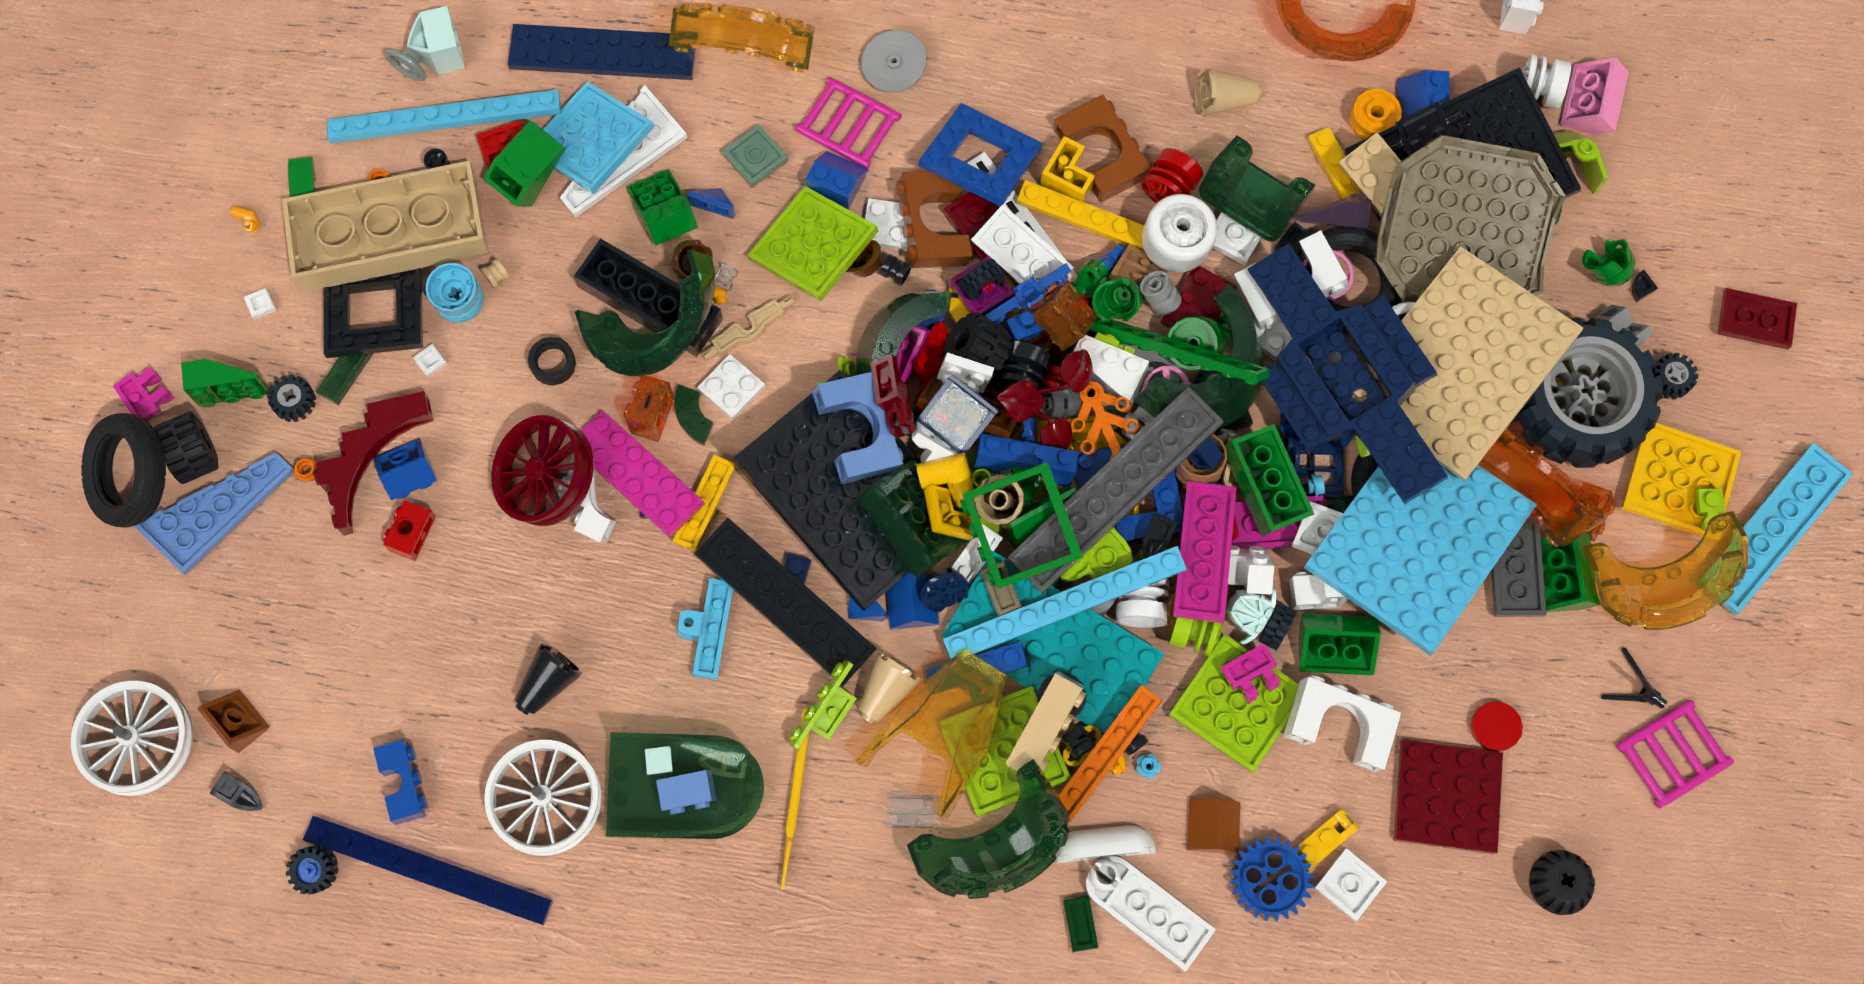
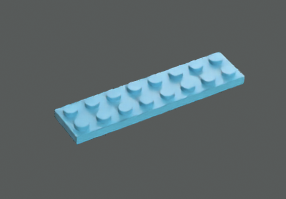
M1815 443L1811 444L1696 584L1734 615L1739 614L1853 473Z

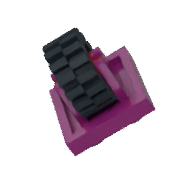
M989 256L949 280V285L969 313L979 312L982 315H986L1015 296L1012 287L1005 279L1006 274L994 259L991 260Z

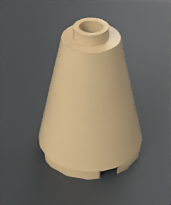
M1210 68L1201 69L1197 76V79L1201 80L1200 85H1195V102L1197 110L1202 111L1201 115H1211L1256 104L1262 96V87L1256 80Z
M991 476L983 480L978 488L1009 476ZM1018 482L975 497L974 500L977 511L984 520L992 524L1004 525L1012 522L1020 515L1024 506V493Z
M882 651L878 654L858 708L862 712L860 717L871 724L874 721L880 722L923 679L921 676H917L916 679L912 677L915 672L893 657H888L886 660L884 658L886 653Z

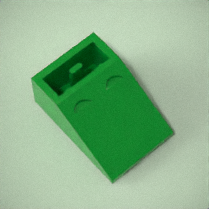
M529 121L493 160L483 179L517 207L533 206L566 148L533 121Z
M669 168L626 186L655 246L698 228L692 208Z
M208 359L181 363L183 390L198 406L213 407L216 403L221 402L237 403L240 399L245 398L261 399L267 393H271L258 374Z

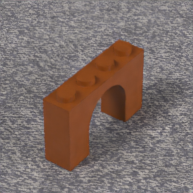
M1104 94L1055 118L1054 130L1061 141L1064 136L1076 142L1089 135H1103L1110 138L1117 145L1120 153L1118 159L1112 164L1092 173L1095 176L1092 191L1100 203L1142 182L1151 168L1149 159L1139 151L1137 140L1134 137H1130L1127 132L1126 123L1123 119L1118 118L1113 103L1110 100L1107 101Z
M930 171L903 172L899 180L896 181L895 190L896 194L900 197L899 213L900 216H903L904 220L903 235L904 238H907V258L911 260L912 268L966 266L973 257L969 235L936 234L924 225L920 217V206L924 204L954 202L961 192L960 186Z

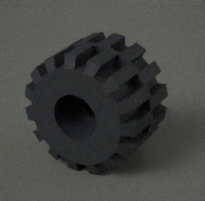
M979 312L968 313L965 318L962 317L958 320V323L953 326L945 340L946 344L942 350V354H944L942 360L944 361L946 354L950 353L994 367L991 379L994 378L996 373L1002 369V364H1004L1009 356L1008 351L1011 349L1012 343L1009 342L1011 335L1008 333V330Z
M191 411L154 426L163 446L166 459L165 464L179 483H188L219 468L218 457L212 441L201 421Z

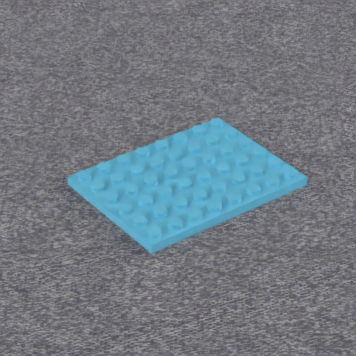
M1479 465L1465 482L1442 466L1448 475V479L1405 505L1378 466L1304 568L1432 656L1537 505Z

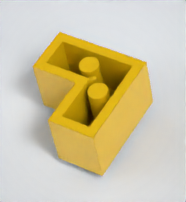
M1064 136L1042 173L1040 185L1084 202L1093 187L1095 177L1078 167L1083 159L1085 146Z

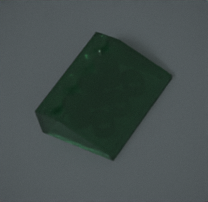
M913 458L873 484L857 497V500L917 579L968 540L932 532L924 495L925 489L921 487L917 472L918 463Z

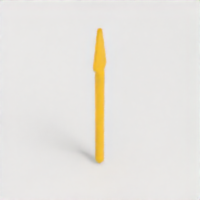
M805 707V708L803 709L802 718H801V724H802L803 721L805 720V718L803 717V715H804V713H805V711L807 710L808 707ZM809 733L796 753L786 822V843L780 890L784 889L792 839L796 830Z

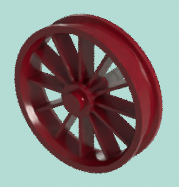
M536 415L522 420L505 435L493 460L491 483L498 505L511 518L535 526H551L564 521L579 508L589 491L594 471L592 448L585 434L569 422L549 415ZM550 427H557L549 443ZM537 431L538 449L532 439V435ZM567 434L571 441L560 449ZM524 443L531 456L529 460L518 454ZM574 452L575 463L558 465ZM515 458L526 464L525 470L512 471ZM574 470L570 484L562 480L564 476L568 475L562 471ZM526 476V478L511 489V478ZM555 481L568 488L561 499L553 484ZM525 492L519 506H517L514 500ZM548 493V496L553 504V508L546 512V501ZM535 500L534 515H527Z

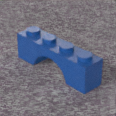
M981 434L976 447L973 469L982 468L990 473L998 474L1009 468L1031 469L1048 462L1056 485L1070 487L1076 474L1078 452Z

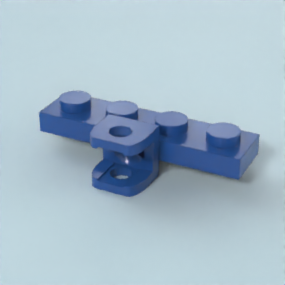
M1065 263L1037 282L1033 276L1012 289L1015 294L1014 297L984 316L999 324L1008 318L1006 313L1013 308L1016 312L1022 308L1026 310L1046 297L1045 293L1048 292L1046 287L1054 282L1058 286L1069 279L1067 274L1071 272V269Z
M1018 642L926 670L932 695L967 686L971 700L975 704L984 705L997 700L999 697L997 684L993 677L1029 667L1023 644ZM986 689L987 693L982 697L981 693Z

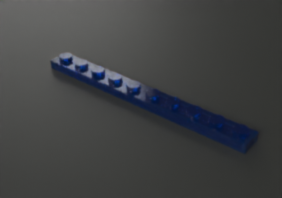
M315 816L312 817L303 838L308 843L325 847L328 850L544 926L553 901Z

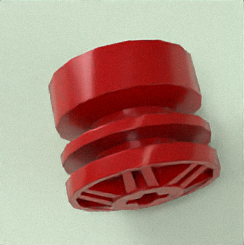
M1166 148L1162 150L1154 162V168H1150L1141 182V187L1144 193L1155 203L1170 195H1191V191L1195 190L1204 176L1203 170L1192 157L1184 152Z

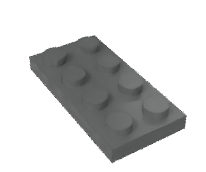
M1527 518L1491 570L1494 617L1546 616L1539 518Z

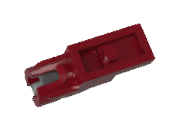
M890 354L872 362L871 369L876 404L885 411L886 424L889 427L890 434L900 438L915 431L914 415L908 386L899 377L897 358Z

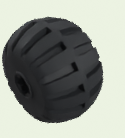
M1555 850L1543 854L1535 861L1529 874V888L1534 900L1543 909L1557 915H1571L1581 911L1588 905L1594 893L1595 879L1590 866L1580 856L1565 850ZM1564 878H1566L1567 880L1566 885H1562L1561 881Z

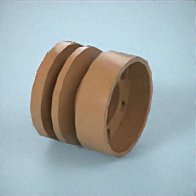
M1215 434L1211 436V439L1217 443V447L1223 453L1219 464L1214 469L1194 468V464L1189 458L1185 459L1174 470L1177 486L1183 491H1186L1187 481L1218 484L1227 461V449L1222 440Z

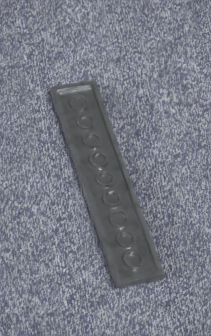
M1190 387L1186 388L1064 503L1082 556L1224 424V421ZM1056 512L1008 556V559L1020 572L1071 554ZM1080 559L1027 579L1044 594Z

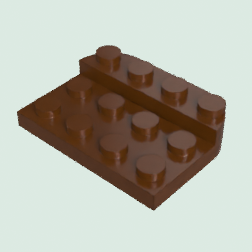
M937 373L932 375L918 398L917 406L923 409L927 407L944 384L942 380L937 379ZM952 390L943 399L944 402L956 411L965 402ZM979 392L978 394L999 409L983 431L993 436L1009 439L1019 422L1013 420L1008 415L1003 405L997 400V397L985 392ZM940 404L934 411L946 416L949 420L954 416ZM970 404L961 414L974 425H977L984 416Z

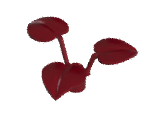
M1085 349L1068 354L1060 366V376L1065 382L1062 386L1037 389L1033 382L1022 380L1006 388L997 396V400L1015 421L1024 422L1033 414L1045 419L1049 425L1043 426L1040 430L1041 445L1067 450L1073 435L1071 425L1063 418H1057L1053 422L1052 418L1039 410L1044 406L1042 394L1065 390L1069 386L1075 393L1083 391L1089 385L1092 378L1093 366L1091 357Z

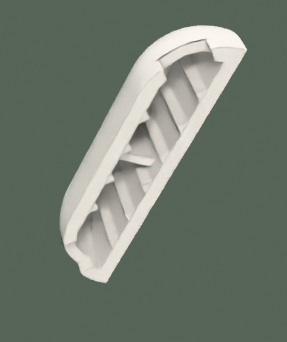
M1135 825L1071 831L1065 834L1057 843L1054 858L1056 864L1102 859L1108 856L1125 857L1155 854L1157 852L1152 836L1145 829Z

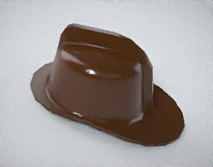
M871 240L846 272H853L859 277H868L875 273L876 270H880L883 264L880 257L881 246L879 243Z

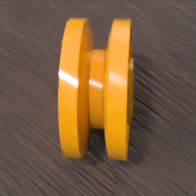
M1381 89L1367 90L1359 95L1350 111L1349 123L1356 135L1365 140L1375 133H1380L1395 126V122L1401 119L1402 109L1399 101L1393 94ZM1371 113L1377 114L1379 118L1374 117Z

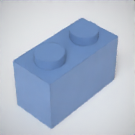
M711 770L656 780L661 810H670V815L686 812L685 807L693 805L695 810L710 807V802L717 801Z

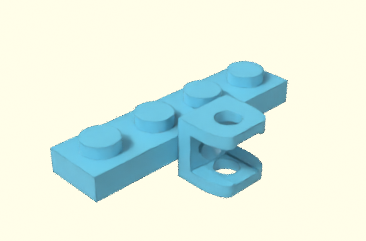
M709 578L704 612L684 610L680 613L677 635L682 639L698 642L692 677L717 681L733 592L722 580ZM691 623L693 626L686 627L684 624Z

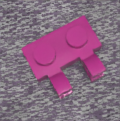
M151 367L147 368L139 376L132 372L113 385V388L130 413L146 421L162 412L158 407L160 404H166L174 399L172 393L166 390L163 385L151 395L149 394L146 387L153 386L162 381L160 375L156 371L154 372Z
M1264 643L1220 668L1233 691L1240 687L1248 704L1257 699L1256 696L1259 695L1251 683L1255 678L1262 676L1269 692L1278 688V684H1280L1279 678L1272 670L1277 666V663Z

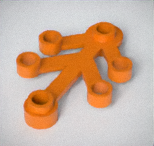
M1091 381L1080 392L1083 405L1078 417L1072 420L1071 428L1076 433L1085 432L1087 429L1086 421L1093 407L1096 417L1087 440L1081 443L1080 449L1086 455L1094 454L1097 449L1096 443L1102 430L1111 449L1112 459L1122 450L1112 425L1123 428L1132 435L1140 431L1141 425L1136 419L1127 420L1105 412L1102 403L1115 406L1117 410L1125 413L1131 409V402L1126 397L1117 398L1104 393V388L1099 383ZM1094 389L1095 395L1088 397V392ZM1121 401H1127V406L1124 409L1119 407ZM1081 421L1083 426L1077 430L1075 427L1076 423ZM1133 422L1136 423V429L1130 431L1129 425ZM1091 443L1092 449L1086 452V444Z

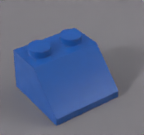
M1424 70L1398 79L1397 100L1402 109L1401 119L1437 101L1442 104L1450 100L1449 71Z
M826 151L815 160L805 179L806 187L849 210L869 169Z
M420 437L374 457L378 476L390 500L405 498L410 492L419 488H428L433 482L437 481L434 469Z

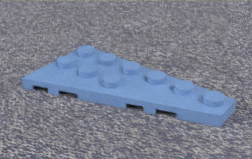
M274 453L250 465L248 469L236 475L232 474L226 477V480L216 485L212 484L178 501L176 505L164 511L160 510L154 513V516L134 527L186 575L294 473V469L277 453Z

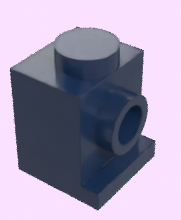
M1210 436L1188 458L1196 468L1214 469L1219 464L1223 453Z

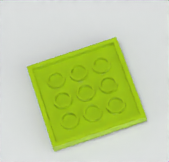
M804 186L747 256L750 261L817 300L822 301L879 230L875 224Z
M1224 634L1168 716L1253 774L1287 724L1299 684L1276 668H1273V672L1280 680L1279 687L1269 692L1263 677L1255 678L1251 683L1259 695L1256 696L1257 699L1248 704L1240 687L1233 691L1220 668L1249 652V650Z
M1032 686L939 722L940 729L976 817L1071 779L1058 747L1053 754L1048 753L1046 759L1049 760V763L1041 776L1036 775L1033 779L1005 764L1038 705V698Z

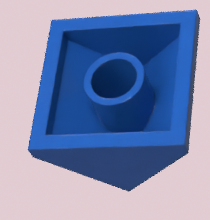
M909 572L886 591L890 630L939 625L938 612H932L931 608L926 607L922 603L920 597L922 587L925 585L923 578L928 577L930 580L935 576Z

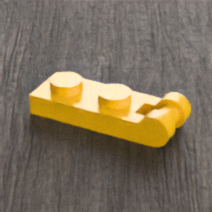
M1343 808L1298 845L1299 850L1296 854L1298 856L1302 854L1307 855L1302 861L1303 864H1312L1310 868L1306 869L1307 873L1360 828L1355 822L1352 823L1346 816L1348 813ZM1338 822L1345 829L1341 834L1333 827Z

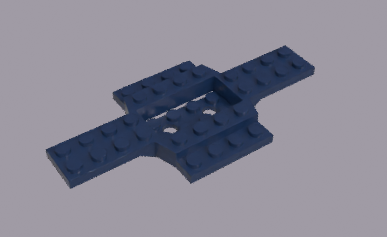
M1289 243L1249 267V274L1292 337V340L1277 356V361L1266 367L1270 369L1269 377L1261 382L1307 452L1311 453L1331 440L1356 434L1404 505L1448 479V475L1401 408L1402 403L1417 387L1437 376V371L1384 295L1365 307L1358 305L1335 311ZM1344 328L1391 397H1386L1343 334ZM1330 352H1339L1341 354L1340 361L1337 363L1328 362L1327 356ZM1305 355L1308 356V358L1310 359L1316 370L1319 372V374L1321 375V377L1323 378V380L1325 381V383L1327 384V386L1329 387V389L1331 390V392L1333 393V395L1335 396V398L1337 399V401L1339 402V404L1341 405V407L1343 408V410L1345 411V413L1351 421L1348 420V418L1346 417L1342 409L1339 407V405L1337 404V402L1335 401V399L1333 398V396L1331 395V393L1329 392V390L1327 389V387L1325 386V384L1323 383V381L1321 380V378L1319 377V375L1317 374V372L1315 371V369L1313 368V366L1311 365V363ZM1364 390L1367 393V398L1362 402H1356L1353 399L1354 392Z

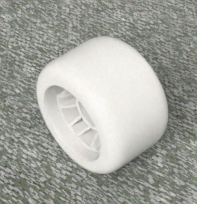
M1186 194L1167 196L1155 204L1144 224L1142 244L1145 253L1154 264L1170 272L1193 270L1205 261L1214 246L1218 231L1217 221L1212 210L1202 200Z

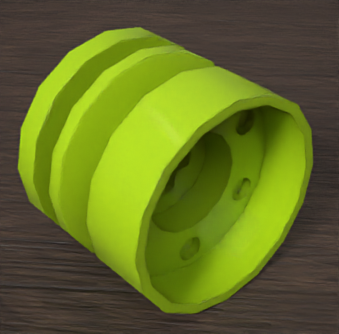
M1174 617L1168 645L1184 650L1190 639L1194 641V653H1198L1201 644L1204 643L1203 655L1210 657L1213 648L1219 641L1223 623Z

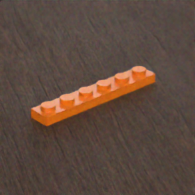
M1141 685L1050 808L1071 823L1163 700Z

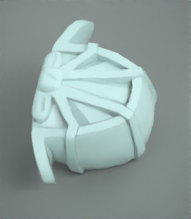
M1272 588V594L1269 598L1265 594L1246 593V590H1236V593L1229 600L1226 613H1228L1232 622L1240 628V631L1248 634L1239 641L1242 645L1256 638L1267 624L1276 604L1275 588Z

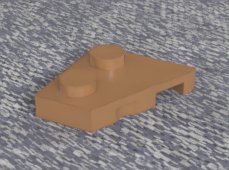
M1129 244L1111 272L1109 279L1124 276L1132 279L1135 283L1141 284L1144 277L1151 272L1163 271L1167 274L1168 271L1154 264L1145 251Z

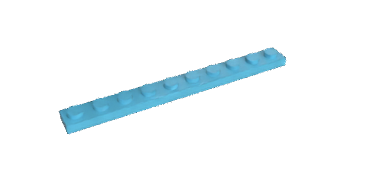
M557 89L327 119V139L332 144L561 114L560 93Z
M1178 546L943 640L953 663L1187 571Z

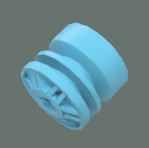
M447 263L438 266L429 275L425 289L427 297L444 319L450 322L463 323L479 314L484 303L483 290L467 267L458 263ZM459 294L460 298L456 300L455 295Z

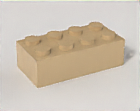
M1375 133L1342 159L1339 165L1344 174L1372 208L1382 217L1388 186L1395 167L1401 160L1382 137Z
M1059 671L1056 672L1005 764L1030 779H1033L1036 775L1041 776L1049 763V760L1046 759L1048 753L1053 754L1062 738L1058 737L1060 731H1066L1074 718L1070 714L1074 707L1079 708L1086 696V693L1083 692L1085 686Z

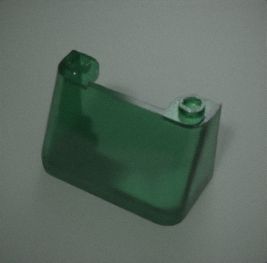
M1236 135L1213 160L1199 187V194L1205 202L1264 240L1276 241L1301 209L1316 185L1303 177L1294 178L1289 185L1281 182L1250 162L1253 154L1251 145Z

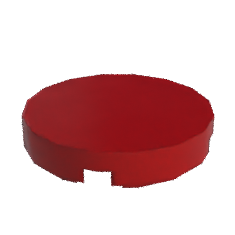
M1498 701L1486 703L1478 708L1472 717V735L1488 751H1507L1516 745L1522 736L1523 725L1521 717L1513 707L1506 703Z

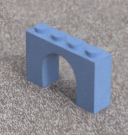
M872 372L821 383L815 387L812 394L819 415L842 409H852L863 414L872 426L873 439L869 447L840 454L834 461L841 484L893 472L903 464V453L897 447L895 437L890 434L889 427L886 424L885 411L876 404Z

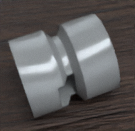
M1151 272L1142 280L1140 291L1155 313L1158 315H1168L1179 307L1181 295L1165 272Z

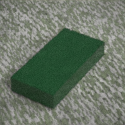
M1089 896L1063 900L1072 953L1099 948Z

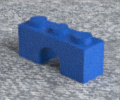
M402 739L373 748L379 773L383 776L400 774L402 777V786L399 791L385 797L390 822L398 825L425 817L424 809L428 808L425 794L420 793L419 784H422V778L419 770H415L413 760H416V753L413 745H409V743Z

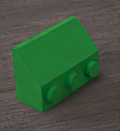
M1075 487L1058 490L1063 504L1077 492ZM1050 496L1032 504L1028 509H1023L1020 515L1012 522L1001 525L1013 548H1018L1055 513Z
M1574 529L1541 538L1546 612L1576 611L1600 606L1601 602L1590 534Z
M1301 614L1299 628V672L1374 675L1381 636L1377 619L1375 617Z

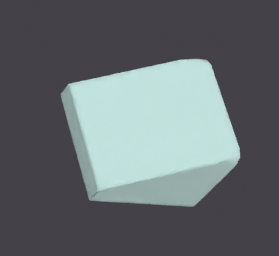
M670 746L645 749L647 775L673 772Z

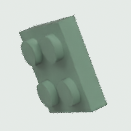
M759 124L722 151L723 156L751 188L788 162V156Z

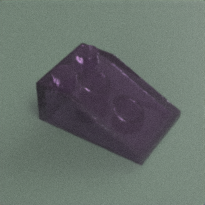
M1352 193L1350 197L1293 217V222L1368 229L1372 200L1366 199L1367 195Z

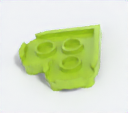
M1113 527L1060 579L1071 583L1082 580L1088 575L1095 579L1131 565L1133 563L1131 549L1125 539Z

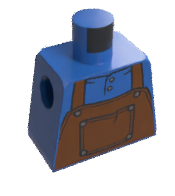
M1033 308L1008 319L1003 326L1012 336L1010 341H1022L1038 345L1047 341L1050 337L1048 328L1038 308Z

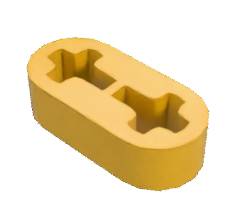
M1085 726L1087 734L1091 732L1095 734L1094 740L1096 745L1102 738L1100 730L1095 726ZM1068 745L1063 751L1062 758L1068 768H1079L1092 750L1079 757V762L1076 760L1070 762L1068 760L1070 756L1068 752H1071V748Z

